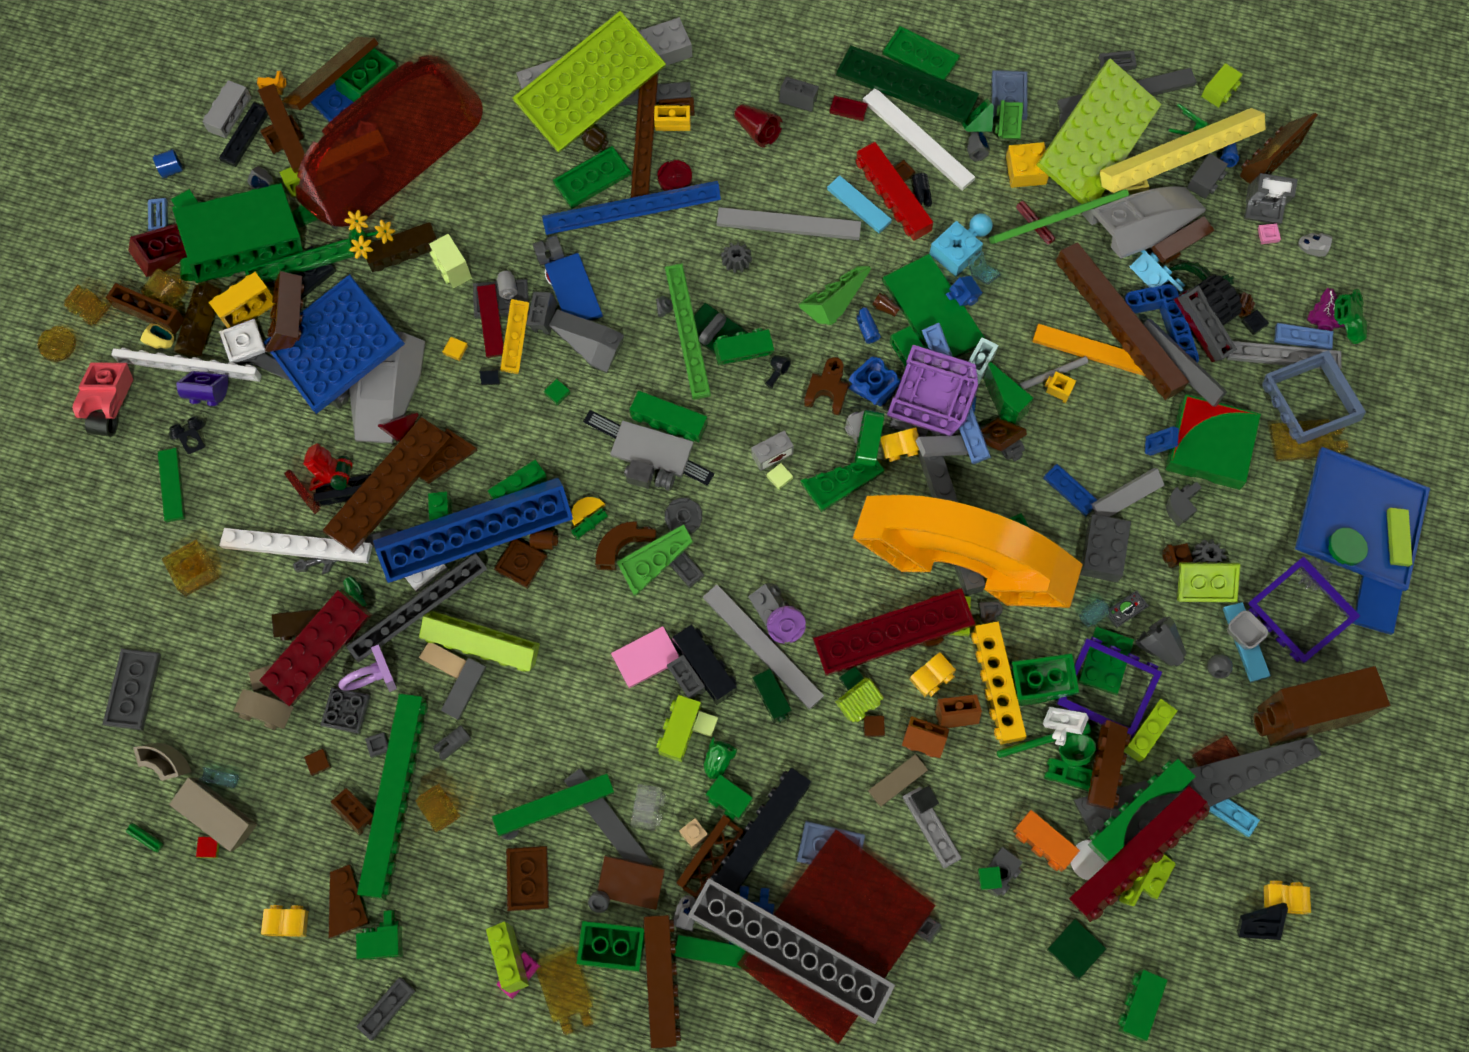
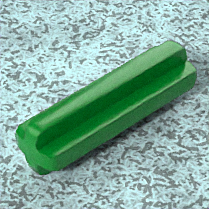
M131 823L126 829V833L154 852H159L163 847L161 841L136 824Z

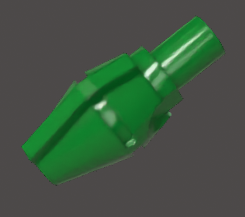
M352 576L346 578L343 581L345 591L364 608L367 607L361 585Z

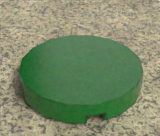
M1340 528L1329 537V552L1339 563L1354 566L1362 562L1367 556V542L1356 530Z

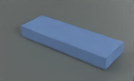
M1277 323L1274 342L1331 350L1333 346V331Z

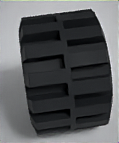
M1216 274L1209 276L1196 285L1201 288L1209 306L1216 313L1215 315L1223 326L1241 313L1242 303L1240 302L1239 295L1230 282L1226 279L1224 280L1222 276H1217Z

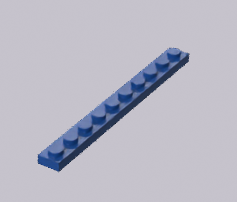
M714 181L543 215L542 220L545 233L548 235L721 200L719 183Z

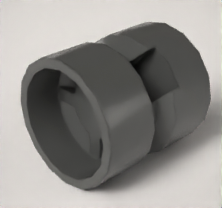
M557 236L547 238L546 242L541 240L532 243L540 266L550 263L551 259L556 261L564 258Z

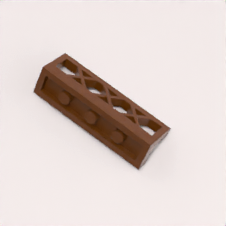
M723 815L676 882L677 886L697 899L708 878L710 879L713 873L717 872L721 862L730 853L734 843L742 836L744 831ZM728 826L738 832L734 839H724V832ZM723 844V855L713 857V847ZM710 853L711 858L706 859V857ZM712 861V871L707 874H701V864ZM702 877H707L705 881L702 882ZM700 878L701 886L695 893L687 885L691 879Z

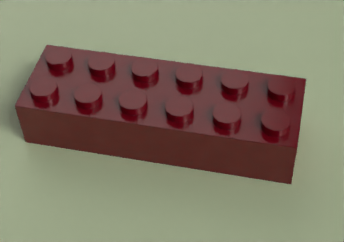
M344 589L337 590L259 681L288 706L296 704L371 618L372 614Z

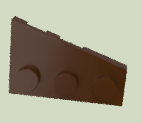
M350 864L330 872L329 939L370 924L362 897L357 895L358 885Z

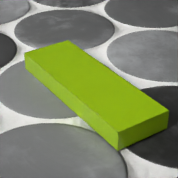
M1389 508L1387 509L1390 565L1409 567L1413 565L1409 510Z

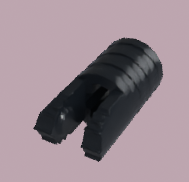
M925 173L915 174L912 177L915 197L921 205L924 202L925 207H931L932 198L928 175Z

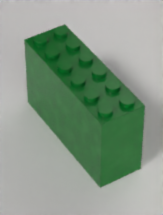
M282 183L272 184L260 189H252L243 193H235L231 196L218 197L214 200L198 202L189 206H181L172 210L196 283L243 272L246 268L303 252L300 235Z

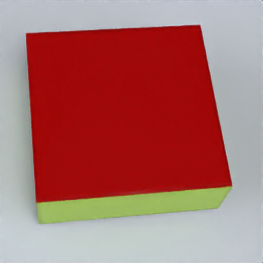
M198 837L196 857L218 858L220 844L211 837Z

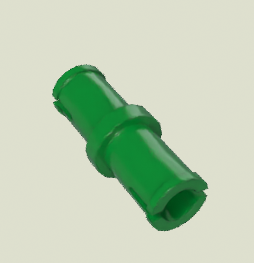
M599 508V510L591 516L585 517L582 523L572 529V535L579 540L590 530L596 529L595 526L608 518L607 513L602 508Z

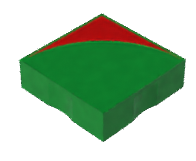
M1186 394L1180 403L1175 427L1179 428L1178 446L1169 450L1165 470L1188 477L1203 478L1218 485L1241 490L1247 482L1261 414L1221 403L1213 407L1206 399Z

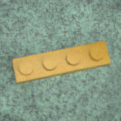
M514 299L510 301L500 371L514 374L519 373L529 302Z

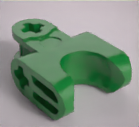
M1354 289L1353 293L1348 295L1340 294L1335 301L1334 318L1339 325H1345L1347 338L1351 344H1358L1367 338V321L1363 316L1364 301L1359 289Z

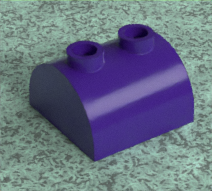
M191 371L176 382L178 394L181 398L189 399L191 404L207 401V405L216 406L226 396L228 375Z

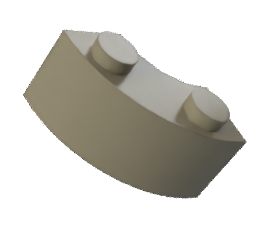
M243 689L233 711L238 713L239 718L250 722L251 719L263 722L265 723L264 727L275 731L276 728H285L294 707L271 697Z
M149 743L133 747L138 767L146 766L153 769L161 781L192 772L184 756L167 744Z

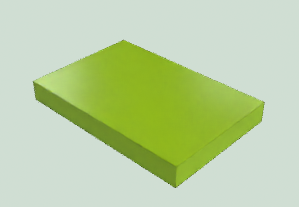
M1179 562L1177 601L1238 602L1240 564Z

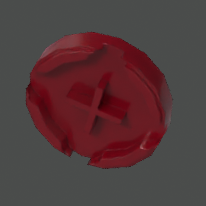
M680 160L665 162L657 173L658 183L664 191L691 186L693 181L690 166Z

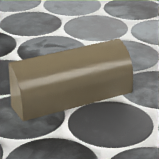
M187 778L169 804L229 852L240 847L257 826V823L198 778Z

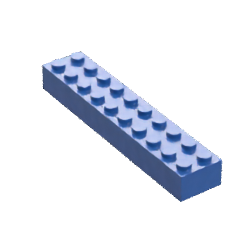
M555 478L373 540L386 580L390 583L570 521L573 517L563 485L559 478Z

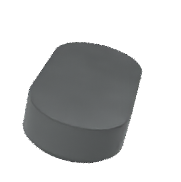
M718 313L701 333L699 342L704 345L709 344L724 326L727 319L726 316Z

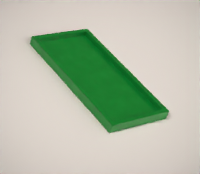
M930 254L882 277L884 285L900 307L913 330L918 332L923 345L927 348L928 345L922 330L937 323H940L954 358H958L975 349L981 338L986 339L966 308L960 306L956 299L949 300L946 296L948 292H951L949 290L951 285Z

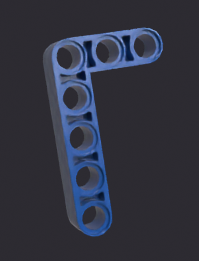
M1167 284L1131 291L1126 294L1124 301L1135 314L1160 309L1168 336L1198 363L1199 355L1189 324L1174 301L1179 296L1175 286Z

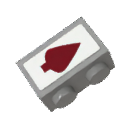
M785 430L751 447V456L760 471L793 455L794 445Z

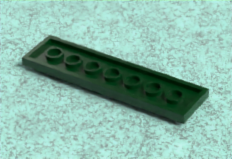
M850 45L836 73L838 77L873 90L877 89L883 94L960 123L967 122L979 97L977 92Z

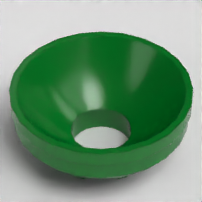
M1073 734L1066 737L1064 746L1059 745V754L1061 759L1067 764L1073 766L1086 765L1096 755V744L1087 735ZM1075 754L1084 755L1080 760L1073 758Z

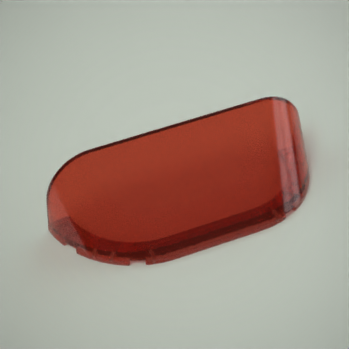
M426 55L419 57L418 62L414 64L411 61L406 62L330 121L322 130L324 136L318 143L312 142L297 174V177L300 179L299 185L295 187L297 201L320 221L332 226H350L351 224L344 221L350 218L348 215L349 211L355 215L357 210H360L361 216L369 217L478 126L483 114L482 102L479 96L454 67L442 57Z

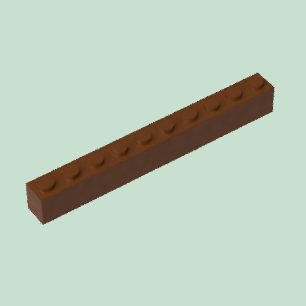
M1077 242L1061 250L1055 260L1059 268L1068 276L1070 282L1075 285L1079 293L1090 304V307L1098 314L1101 321L1109 328L1112 335L1120 342L1123 349L1131 356L1134 363L1142 370L1164 400L1182 392L1189 383L1187 378L1080 244Z

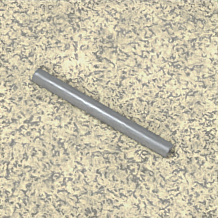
M1086 356L1018 385L1023 389H1027L1048 380L1049 376L1053 377L1055 372L1063 374L1089 363Z

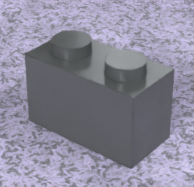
M1209 153L1192 177L1187 189L1204 199L1207 198L1209 193L1213 195L1218 187L1216 183L1218 181L1222 182L1227 174L1225 169L1228 164Z

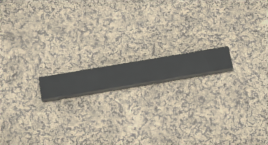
M1191 68L1136 81L1152 96L1195 86L1197 83ZM1084 94L1058 100L1057 105L1060 113H1072Z

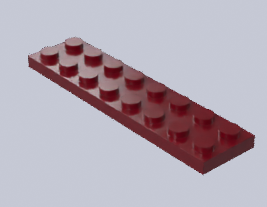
M960 588L815 637L813 641L825 676H829L975 626V621L963 590Z

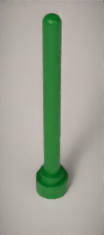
M1088 721L1082 733L1084 735L1091 734ZM1067 732L1066 737L1076 733ZM1052 733L998 750L997 756L999 758L1054 742L1057 739L1052 738Z

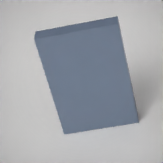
M992 71L991 103L994 105L993 119H1000V116H997V105H1001V100H1005V102L1023 103L1022 120H1027V72Z
M805 821L797 862L857 876L865 835Z

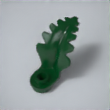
M1190 261L1186 263L1180 262V264L1170 267L1171 271L1186 270L1191 272L1202 281L1212 276L1208 268L1200 266L1198 262L1194 264ZM1229 274L1222 276L1231 285L1234 284V276H1229Z

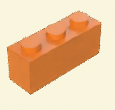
M1032 810L1026 814L1013 830L1016 833L1015 837L1020 842L1028 843L1032 847L1031 850L1037 856L1046 858L1049 861L1048 865L1056 871L1060 870L1062 872L1080 851Z

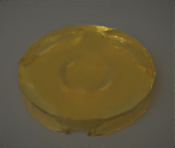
M55 326L52 327L53 329L46 330L41 334L37 346L40 354L45 359L59 362L67 359L74 352L76 339L67 328Z

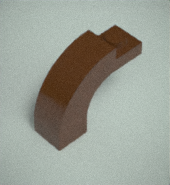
M637 521L626 522L612 528L605 534L597 548L595 560L597 570H616L617 557L620 550L632 542L655 541L657 539L656 529L651 527L638 529Z

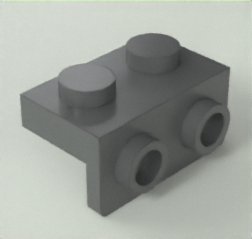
M765 583L748 596L766 627L767 620L773 611L783 606H790L782 598L779 587L773 583Z

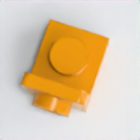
M277 71L275 79L258 77L257 85L259 89L275 84L279 95H282L283 89L286 88V78H284L281 71Z

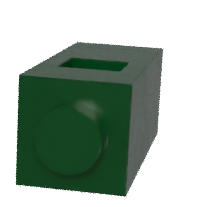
M768 669L752 677V682L773 723L787 721L792 714V710L772 671Z

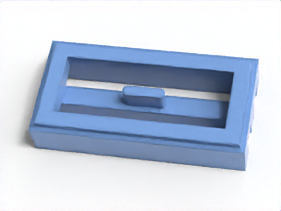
M166 198L148 200V231L168 226V200ZM161 203H162V226H161ZM154 204H156V227H154Z

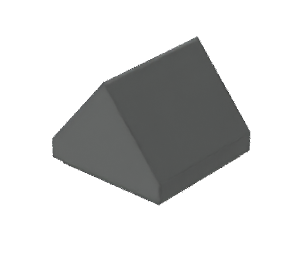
M927 916L916 931V934L928 944H931L942 929V925Z

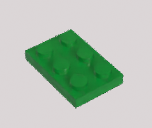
M1095 627L1092 637L1103 641L1101 645L1108 648L1110 645L1121 649V654L1126 656L1131 652L1134 642L1132 638L1099 627ZM1090 647L1078 683L1117 696L1127 663Z

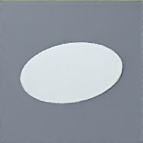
M1092 840L1078 843L1076 847L1080 851L1071 861L1074 872L1085 880H1089L1106 864L1088 846Z

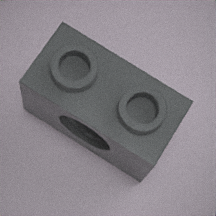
M1003 847L987 866V868L999 867L1006 872L1005 879H1001L1002 888L987 890L995 897H998L1000 894L1004 896L1010 888L1008 882L1012 877L1016 879L1022 871L1020 866L1023 862Z

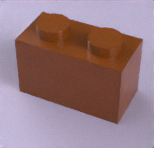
M974 694L938 699L935 713L939 726L952 728L979 724L982 710L978 696Z
M911 716L902 746L912 751L925 753L929 757L941 758L949 729Z

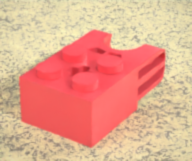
M90 363L79 385L80 391L73 403L72 408L76 418H87L90 413L98 409L103 410L106 419L116 418L133 382V377L127 363Z

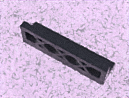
M371 474L349 478L348 485L351 487L344 490H336L330 483L324 484L316 488V493L313 494L314 502L318 507L347 502L361 487L358 484L361 481L367 480ZM329 487L332 489L331 491L321 492L322 488Z

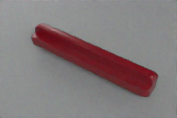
M1025 201L1017 204L1016 209L1028 223L1039 220V217ZM1046 226L1034 229L1046 244L1050 245L1055 241V236Z

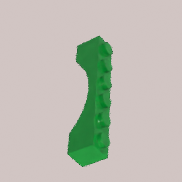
M1176 759L1174 762L1169 760L1161 768L1164 772L1159 776L1157 774L1153 775L1147 781L1149 786L1145 790L1141 787L1133 795L1135 800L1130 804L1125 802L1118 809L1121 813L1116 818L1112 815L1104 823L1106 827L1101 832L1096 830L1089 837L1092 841L1088 846L1105 863L1110 861L1124 847L1127 826L1140 806L1155 797L1179 793L1196 777L1179 759Z

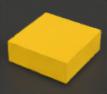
M450 337L442 351L443 355L460 361L468 344Z

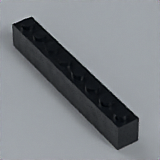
M793 768L789 772L784 771L779 779L781 783L778 788L773 787L767 796L770 798L766 805L762 804L756 812L758 817L754 822L751 820L744 829L746 834L743 838L739 837L733 845L735 850L731 856L728 854L721 862L723 867L719 873L716 871L710 878L711 880L735 894L738 892L740 886L743 885L811 786L812 781Z

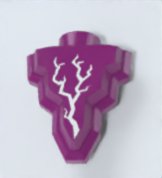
M1327 288L1321 295L1320 302L1316 303L1314 309L1308 314L1307 321L1318 325V329L1332 331L1334 328L1345 327L1344 324L1339 325L1334 318L1335 301L1338 298L1334 289Z

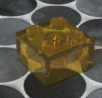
M197 539L161 558L177 590L185 597L220 578L205 547Z

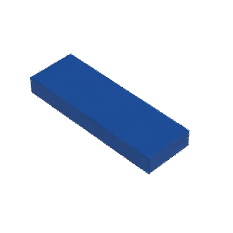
M1058 464L1043 477L1047 483L1085 517L1093 510L1091 504L1097 501V499Z

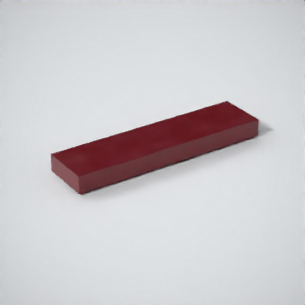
M496 285L477 286L486 357H500L503 353L504 343Z

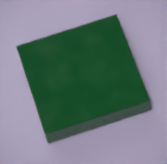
M1074 919L1046 950L1079 980L1104 953L1106 948Z

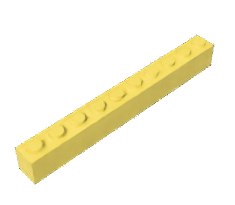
M1253 108L1247 109L1100 170L1101 185L1103 188L1115 193L1266 130L1265 113Z

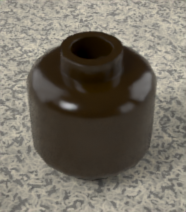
M596 126L587 128L581 138L583 146L594 153L599 152L600 149L604 151L609 143L606 140L607 133Z

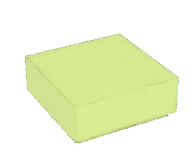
M782 463L766 474V477L778 490L793 479L792 474Z
M699 711L693 731L712 737L718 717Z

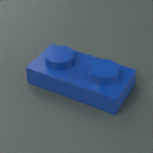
M1172 426L1146 436L1145 454L1151 456L1177 447L1179 428Z

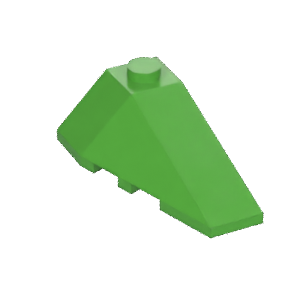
M870 266L855 267L840 276V281L827 284L824 291L819 294L814 292L798 304L799 307L818 324H834L844 313L869 274Z

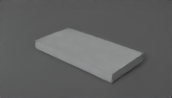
M622 420L610 456L628 462L635 460L654 466V470L664 469L667 473L673 472L676 473L677 477L682 478L694 443L690 440Z

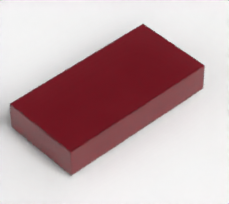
M834 95L830 114L864 121L868 103Z

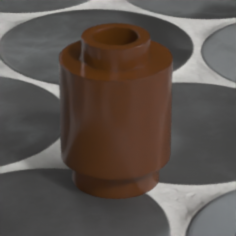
M548 530L530 534V547L554 550V546H558V535H555V531Z

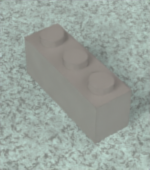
M228 80L225 86L222 87L219 96L213 101L211 109L202 121L208 132L227 138L251 99V95L245 86Z

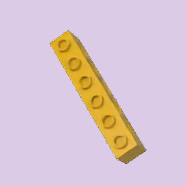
M999 621L976 625L973 632H971L973 644L977 645L976 659L982 666L980 676L982 682H985L987 687L985 689V697L991 704L989 714L991 720L995 721L996 740L999 739L1000 745L1024 741L1027 736ZM988 641L992 643L993 648L987 649L983 643ZM988 661H995L998 667H990ZM993 680H1000L1002 687H996L993 684ZM997 699H1005L1007 706H1000ZM1002 718H1009L1012 722V725H1004L1002 723Z

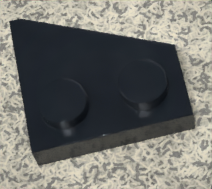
M1281 903L1240 915L1237 928L1238 937L1281 940L1288 912L1287 904Z

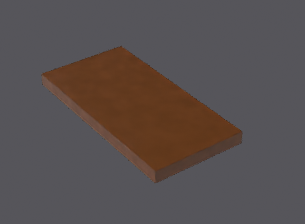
M356 37L282 100L284 107L302 110L379 44L377 40L369 37Z

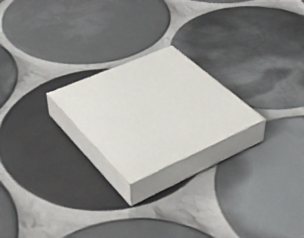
M255 319L219 331L229 362L238 363L266 352Z

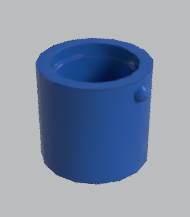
M174 149L153 156L154 164L162 178H167L183 171Z

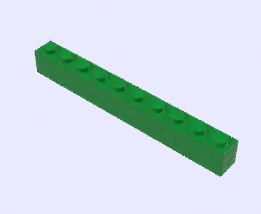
M398 695L357 895L362 897L386 900L387 895L391 892L392 885L389 882L391 875L395 872L396 863L394 862L395 854H398L400 848L398 838L404 828L402 818L403 813L405 814L408 808V802L406 801L407 793H410L412 789L411 773L414 774L416 769L414 759L415 754H418L420 749L418 739L419 734H422L424 729L423 715H426L428 703L421 696Z

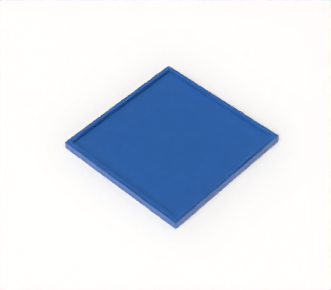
M1322 447L1319 449L1295 550L1406 591L1409 589L1430 488ZM1389 508L1409 510L1413 564L1409 567L1390 565L1387 509ZM1351 528L1364 537L1367 542L1368 553L1362 562L1354 566H1348L1350 564H1341L1332 557L1328 549V540L1336 530Z

